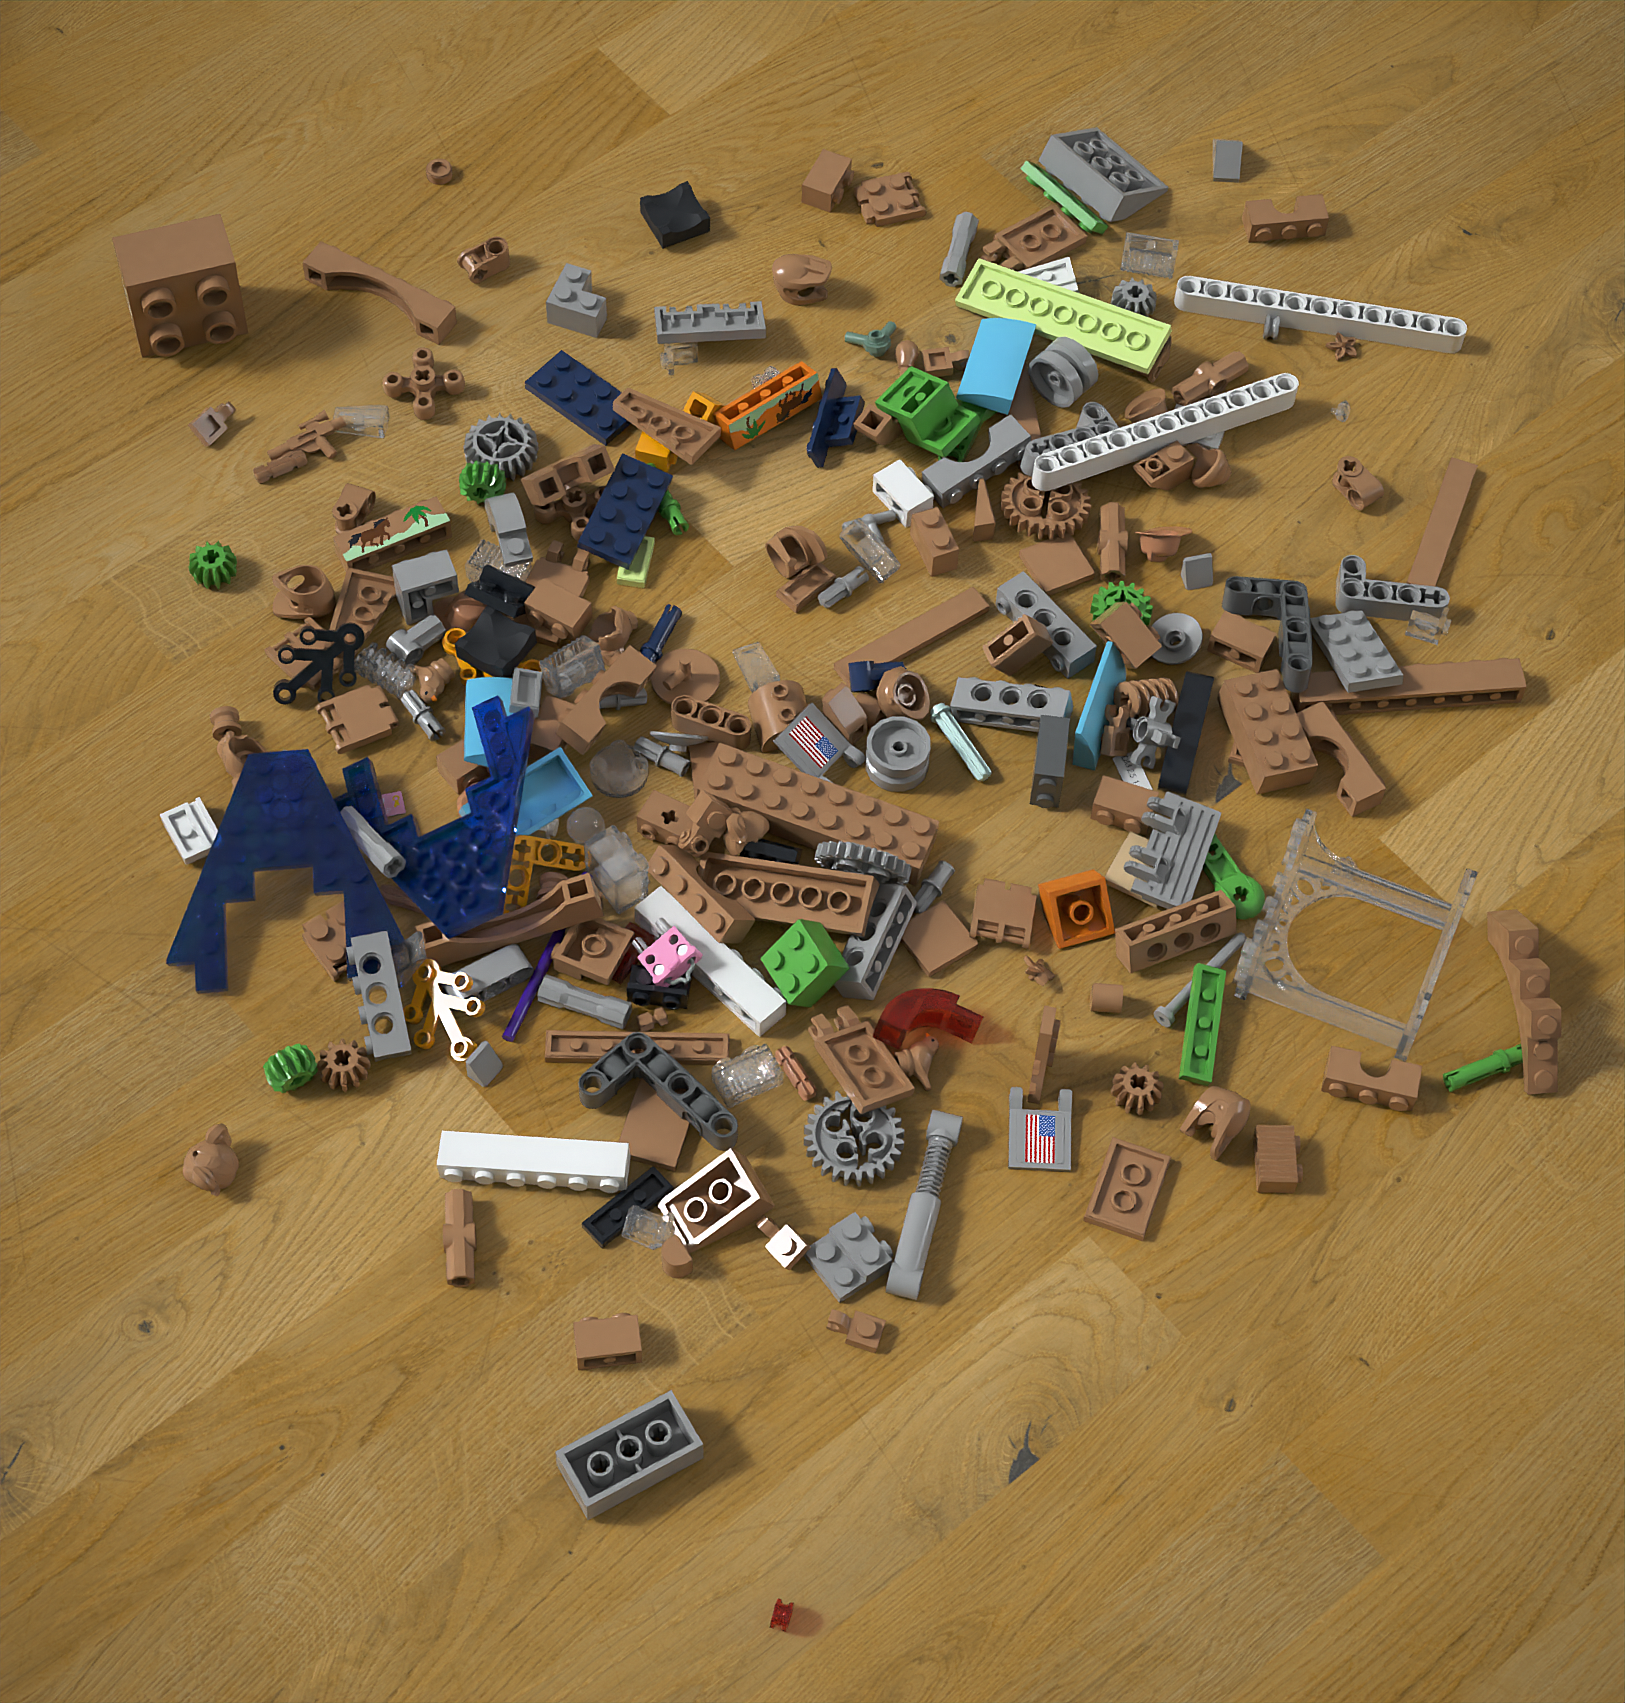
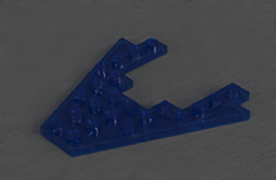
M498 695L472 707L491 777L465 789L471 813L422 836L418 821L413 814L389 824L374 764L368 757L342 769L348 792L323 803L324 807L334 818L344 807L352 806L406 860L404 869L396 877H392V880L448 939L502 915L504 911L535 714L528 706L507 716L503 701Z
M308 749L248 754L166 959L168 966L195 964V987L198 994L228 991L226 903L256 901L255 872L313 867L315 896L344 894L346 947L352 946V937L387 931L390 948L407 947L406 941ZM346 950L347 978L349 981H353L352 977L358 976L356 964L349 965ZM376 960L367 961L363 966L364 971L368 974L377 973L379 971V962Z

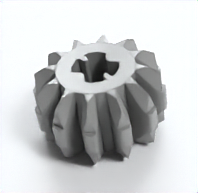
M1132 277L1129 282L1122 280L1119 286H1115L1111 305L1149 317L1155 311L1157 296L1156 292L1153 291L1152 284L1144 285L1143 279L1137 282Z

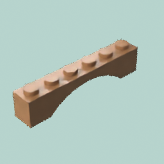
M320 241L303 261L305 280L327 291L339 289L358 290L380 296L396 305L406 314L413 324L417 335L438 345L441 344L457 324L455 306L449 301L441 300L424 289H418L401 278L385 273L381 268L373 267L358 257H352L340 251L335 246H330Z
M589 872L560 881L550 892L537 901L509 913L477 919L444 917L418 925L416 929L425 959L436 961L441 967L604 916L599 892Z

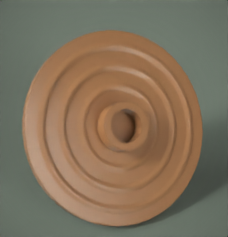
M677 649L664 654L655 663L657 667L651 678L652 687L657 696L670 705L676 697L681 695H688L708 701L716 693L720 683L719 669L713 659L707 654L694 649Z

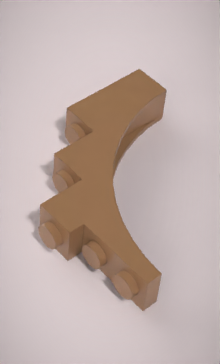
M1517 909L1487 912L1488 941L1501 960L1516 1009L1523 1057L1524 1091L1528 1095L1558 1092V1038L1561 1037V1007L1550 998V968L1539 959V929Z

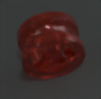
M777 1599L770 1628L774 1629L776 1626H779L783 1632H787L794 1608L793 1602L784 1604L782 1599Z

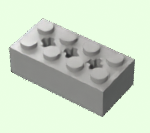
M672 1390L557 1450L555 1454L558 1469L587 1520H590L703 1459V1443ZM659 1437L661 1442H655L653 1439ZM626 1453H630L631 1456H633V1455H635V1456H634V1457H625L624 1455H625ZM601 1468L603 1473H596L595 1470Z

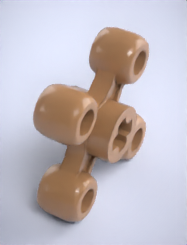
M421 347L413 352L412 362L414 369L410 376L403 377L399 373L390 372L384 376L382 384L384 393L391 398H397L405 392L413 393L415 398L413 403L415 416L420 420H429L435 414L433 399L437 391H446L450 395H458L464 390L465 380L463 374L454 369L447 371L444 375H436L432 369L434 366L432 351Z
M576 485L566 490V495L562 496L560 500L552 501L544 506L534 505V517L541 524H549L556 517L563 516L565 520L571 523L572 537L579 541L589 521V518H587L588 512L595 509L606 486L597 488L594 493L586 494L582 488L578 487L579 485Z

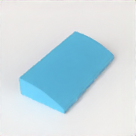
M1008 318L982 319L956 399L1008 415L1036 324Z
M1110 641L1106 643L1075 732L1072 765L1094 771L1101 753V737L1104 733V726H1110L1105 716V708L1107 704L1114 705L1115 688L1119 683L1126 681L1124 660L1117 647Z
M482 677L467 680L464 761L516 774L523 770L528 759V716L509 712L512 678Z
M559 747L463 805L459 810V814L480 843L494 858L504 851L505 843L509 837L513 835L529 836L590 799L593 795L562 748Z

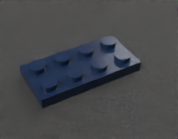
M562 350L525 381L526 390L605 446L631 424L613 411V401L622 392Z
M622 453L615 471L612 473L578 541L577 547L629 570L672 482L673 475Z

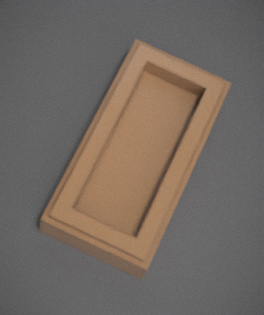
M821 562L813 566L808 565L776 591V597L797 613L821 592L835 583L836 575Z

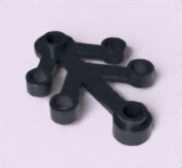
M351 622L342 624L337 630L315 629L312 626L303 627L300 630V641L304 645H313L316 641L334 643L327 649L293 648L291 645L281 646L278 650V659L281 663L290 664L294 660L312 662L291 680L282 679L277 681L273 687L274 699L283 705L292 703L296 698V691L320 670H322L321 688L317 693L319 703L327 701L321 698L323 692L331 693L330 699L334 698L335 692L332 689L334 658L341 652H343V669L339 673V681L345 687L353 686L357 680L356 672L354 671L355 650L363 645L365 639L362 628ZM305 632H312L314 637L310 640L303 637ZM347 634H353L356 638L352 642H347L344 637ZM289 650L292 656L286 659L282 657L281 653ZM350 673L353 675V679L345 681L342 678L343 675ZM282 690H288L290 696L283 698L279 693Z

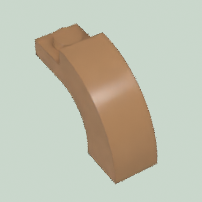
M870 403L854 422V428L858 432L880 445H887L893 442L903 433L897 418L886 414Z

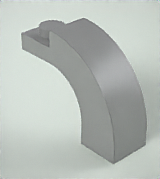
M515 493L486 498L485 510L491 532L496 531L505 567L533 562L525 520Z

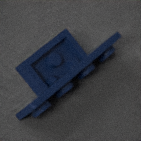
M831 368L829 377L825 382L824 394L819 403L816 421L813 423L810 441L807 444V455L812 459L817 468H823L829 447L853 445L857 430L854 428V422L863 412L865 405L861 395L844 397L847 384L837 368Z

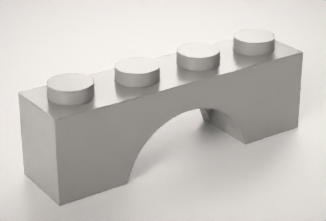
M1010 414L989 428L990 446L980 458L970 462H955L944 457L922 471L923 485L930 487L934 494V499L942 508L949 504H954L972 489H978L979 479L983 478L986 481L992 476L1004 472L1015 461L1022 460L1026 445L1031 441V436Z

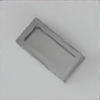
M514 667L509 705L510 713L538 717L543 672Z

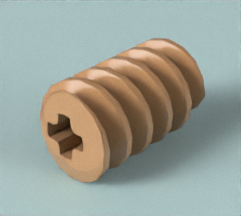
M1164 677L1140 681H1124L1115 688L1114 705H1117L1118 712L1119 707H1129V717L1131 718L1136 716L1142 717L1149 715L1151 697L1156 696L1162 699L1160 709L1163 707L1165 699L1176 703L1172 711L1174 712L1178 705V693L1173 681Z

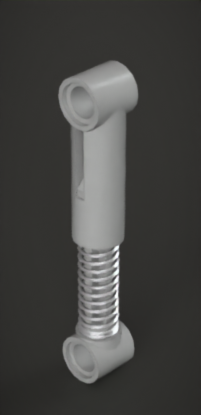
M932 1110L926 1134V1140H928L926 1156L924 1157L919 1181L917 1182V1190L910 1196L897 1252L886 1286V1293L913 1300L918 1298L924 1266L941 1206V1201L938 1199L940 1196L939 1192H941L940 1188L942 1187L941 1183L944 1181L946 1163L949 1162L948 1158L950 1157L949 1153H951L952 1147L957 1146L963 1121L962 1116Z

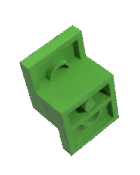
M912 366L875 401L878 409L897 418L907 441L943 458L981 422L977 413L958 405L948 382Z

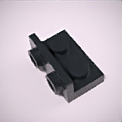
M485 565L479 580L467 585L465 595L516 618L526 614L524 602L533 592L535 586L491 565Z
M761 838L756 843L753 841L748 842L740 856L799 865L803 849Z
M632 964L630 980L626 988L628 1002L638 1006H663L669 1010L687 1009L692 980L687 984L679 982L668 987L657 986L652 981V975L644 966ZM686 972L680 977L686 978Z

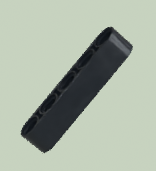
M1186 671L1172 727V734L1181 739L1177 749L1170 746L1167 747L1158 790L1186 796L1214 681L1212 676Z

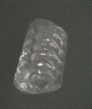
M372 642L355 658L354 671L359 673L361 677L368 678L371 683L386 689L388 693L396 694L397 698L401 699L404 692L413 690L415 686V666L413 664L406 666L404 659H399L396 662V654L391 653L387 656L388 651L386 648L378 650V644Z

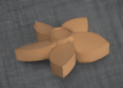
M1339 332L1335 336V341H1331L1325 346L1336 350L1335 358L1337 361L1343 358L1344 355L1349 358H1356L1357 356L1356 349L1353 347L1356 338H1344Z
M1027 955L1023 958L1029 966L1025 973L1029 975L1028 978L1031 981L1035 980L1038 984L1044 986L1047 981L1055 977L1049 969L1044 967L1043 959H1038L1034 963Z

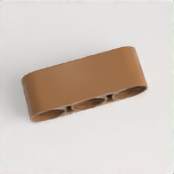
M688 695L678 696L672 701L671 722L675 730L689 735L708 736L707 741L710 743L718 742V744L722 743L739 750H744L750 745L751 722L747 716Z

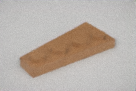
M631 388L625 389L613 401V411L690 465H693L721 436V427Z
M348 567L329 630H337L344 623H355L362 628L365 642L396 597L394 577ZM347 634L344 637L347 642H352L356 638L353 634ZM325 642L324 649H327L334 642ZM341 652L336 658L343 659V652Z

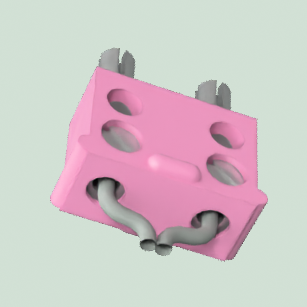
M659 918L668 931L657 920L655 924L664 935L649 947L640 937H637L636 940L645 951L633 940L632 944L640 953L637 958L652 975V981L657 986L668 987L679 982L687 984L692 980L690 974L694 970L695 964L702 959L703 954L695 946H692L675 926L671 928L664 918ZM686 972V978L680 977Z

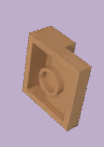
M601 918L567 927L563 941L556 943L551 954L554 970L579 980L586 976L609 985L635 938L634 932Z

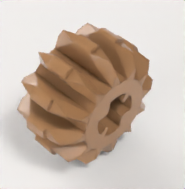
M341 1038L340 1045L336 1046L329 1041V1050H321L319 1054L321 1060L318 1061L317 1068L321 1073L322 1082H329L332 1090L341 1085L342 1090L346 1092L348 1085L352 1084L358 1088L360 1085L359 1079L367 1080V1070L370 1069L371 1065L364 1047L358 1048V1043L355 1040L346 1045L345 1040Z
M1136 1061L1132 1064L1131 1069L1123 1065L1120 1069V1074H1116L1113 1077L1111 1094L1116 1097V1107L1126 1105V1114L1131 1109H1136L1139 1116L1143 1113L1144 1109L1152 1112L1155 1104L1161 1102V1092L1163 1091L1164 1084L1158 1080V1071L1149 1072L1150 1067L1148 1064L1143 1069L1138 1067Z

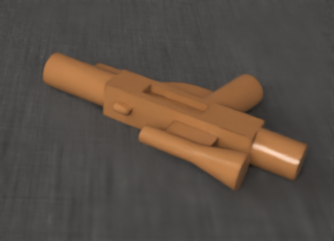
M323 410L314 418L298 425L300 430L306 428L307 431L286 440V443L267 451L271 461L285 455L290 457L292 456L291 453L297 450H302L306 453H315L322 450L328 459H332L336 456L337 451L328 442L326 437L334 434V431L345 427L346 423L342 416L329 421L326 411Z

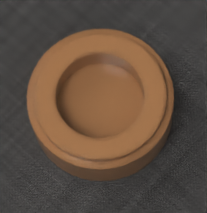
M445 159L430 161L426 166L427 179L437 185L449 182L453 176L450 162Z

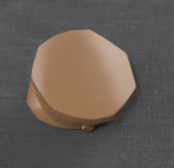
M902 666L884 672L876 696L878 704L887 718L895 716L922 720L929 712L928 687L917 673L908 671Z

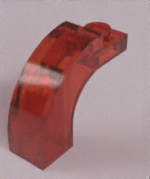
M934 988L913 989L901 993L887 1004L878 1020L872 1037L900 1050L906 1037L913 1030L921 1027H934L972 1044L984 1017L958 1005L957 1002L960 995Z

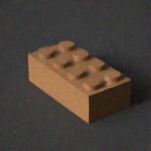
M1275 669L1224 680L1217 700L1233 739L1237 744L1240 756L1244 760L1245 768L1256 794L1309 784L1317 770L1318 763L1278 670Z

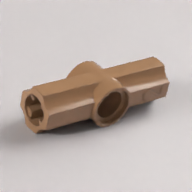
M1233 351L1213 364L1209 361L1202 363L1194 371L1193 376L1172 387L1171 394L1174 397L1175 403L1187 406L1207 395L1210 397L1219 395L1229 382L1248 372L1249 365L1246 357L1240 351Z
M1109 502L1101 506L1097 552L1100 555L1101 580H1104L1107 584L1112 582L1116 585L1120 581L1125 580L1128 532L1125 531V507L1120 506L1116 502Z
M452 1189L450 1192L445 1193L446 1224H443V1245L447 1260L446 1278L448 1285L455 1287H468V1285L475 1283L474 1251H477L476 1226L473 1223L472 1191L464 1189Z

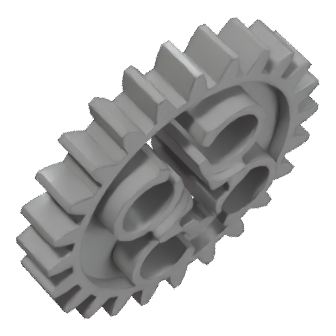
M829 841V843H819L814 858L816 863L820 864L822 868L871 875L879 883L908 884L912 870L910 864L905 863V860L898 859V856L853 842L839 841L836 843Z
M838 1091L835 1092L834 1101L824 1097V1107L817 1104L814 1106V1113L816 1115L809 1114V1124L804 1126V1134L807 1135L804 1137V1146L808 1147L806 1156L814 1157L812 1166L815 1168L822 1165V1176L831 1172L833 1173L832 1182H836L839 1177H844L845 1186L849 1184L850 1179H855L857 1186H861L862 1178L866 1177L868 1182L872 1184L874 1174L883 1179L885 1177L884 1168L893 1171V1160H900L901 1152L899 1150L904 1148L902 1138H904L905 1132L904 1129L899 1128L902 1119L893 1118L896 1110L894 1107L886 1110L885 1105L860 1114L848 1095L842 1097ZM851 1106L850 1120L853 1136H849L850 1127L846 1119L843 1120L840 1131H829L827 1128L830 1126L839 1127L840 1113H843ZM864 1116L867 1117L869 1121L859 1122L858 1120H856V1118ZM855 1139H859V1150L862 1156L865 1155L868 1144L878 1143L881 1147L878 1149L869 1148L868 1162H865L863 1166L857 1169L858 1147ZM846 1152L851 1154L852 1157L844 1159L838 1156V1154Z

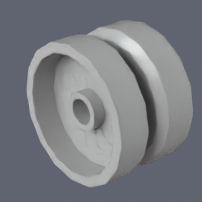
M1058 337L1045 351H1042L1029 363L1028 368L1030 380L1035 389L1048 402L1061 408L1069 407L1082 393H1085L1097 382L1099 374L1091 354L1080 343L1068 337Z
M892 716L880 720L871 728L867 737L866 772L871 781L885 790L904 792L913 789L924 780L928 772L931 749L930 737L926 729L913 719Z

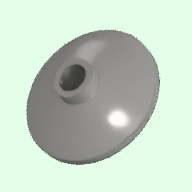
M1172 613L1159 618L1152 625L1161 637L1158 641L1162 647L1151 655L1158 662L1167 665L1181 664L1191 659L1199 651L1203 640V633L1199 623L1193 617L1183 613ZM1181 641L1178 645L1172 646L1174 642Z
M650 731V735L655 739L669 744V751L686 752L687 746L700 744L708 740V736Z

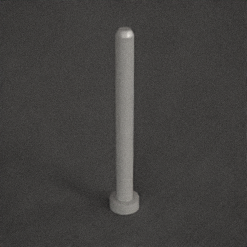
M1242 932L1237 933L1206 965L1220 968L1245 943L1246 935ZM1192 980L1166 1007L1159 1006L1154 1011V1017L1159 1024L1164 1027H1170L1174 1023V1015L1190 998Z

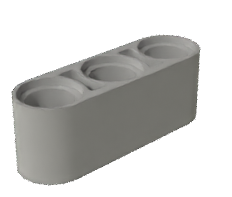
M511 944L452 973L464 972L472 977L473 986L468 992H460L453 986L442 984V987L447 995L463 999L475 997L484 1002L524 982L533 974L534 969L519 945ZM462 978V979L460 980V982H459V986H460V987L465 984V982H466V979H465V978Z

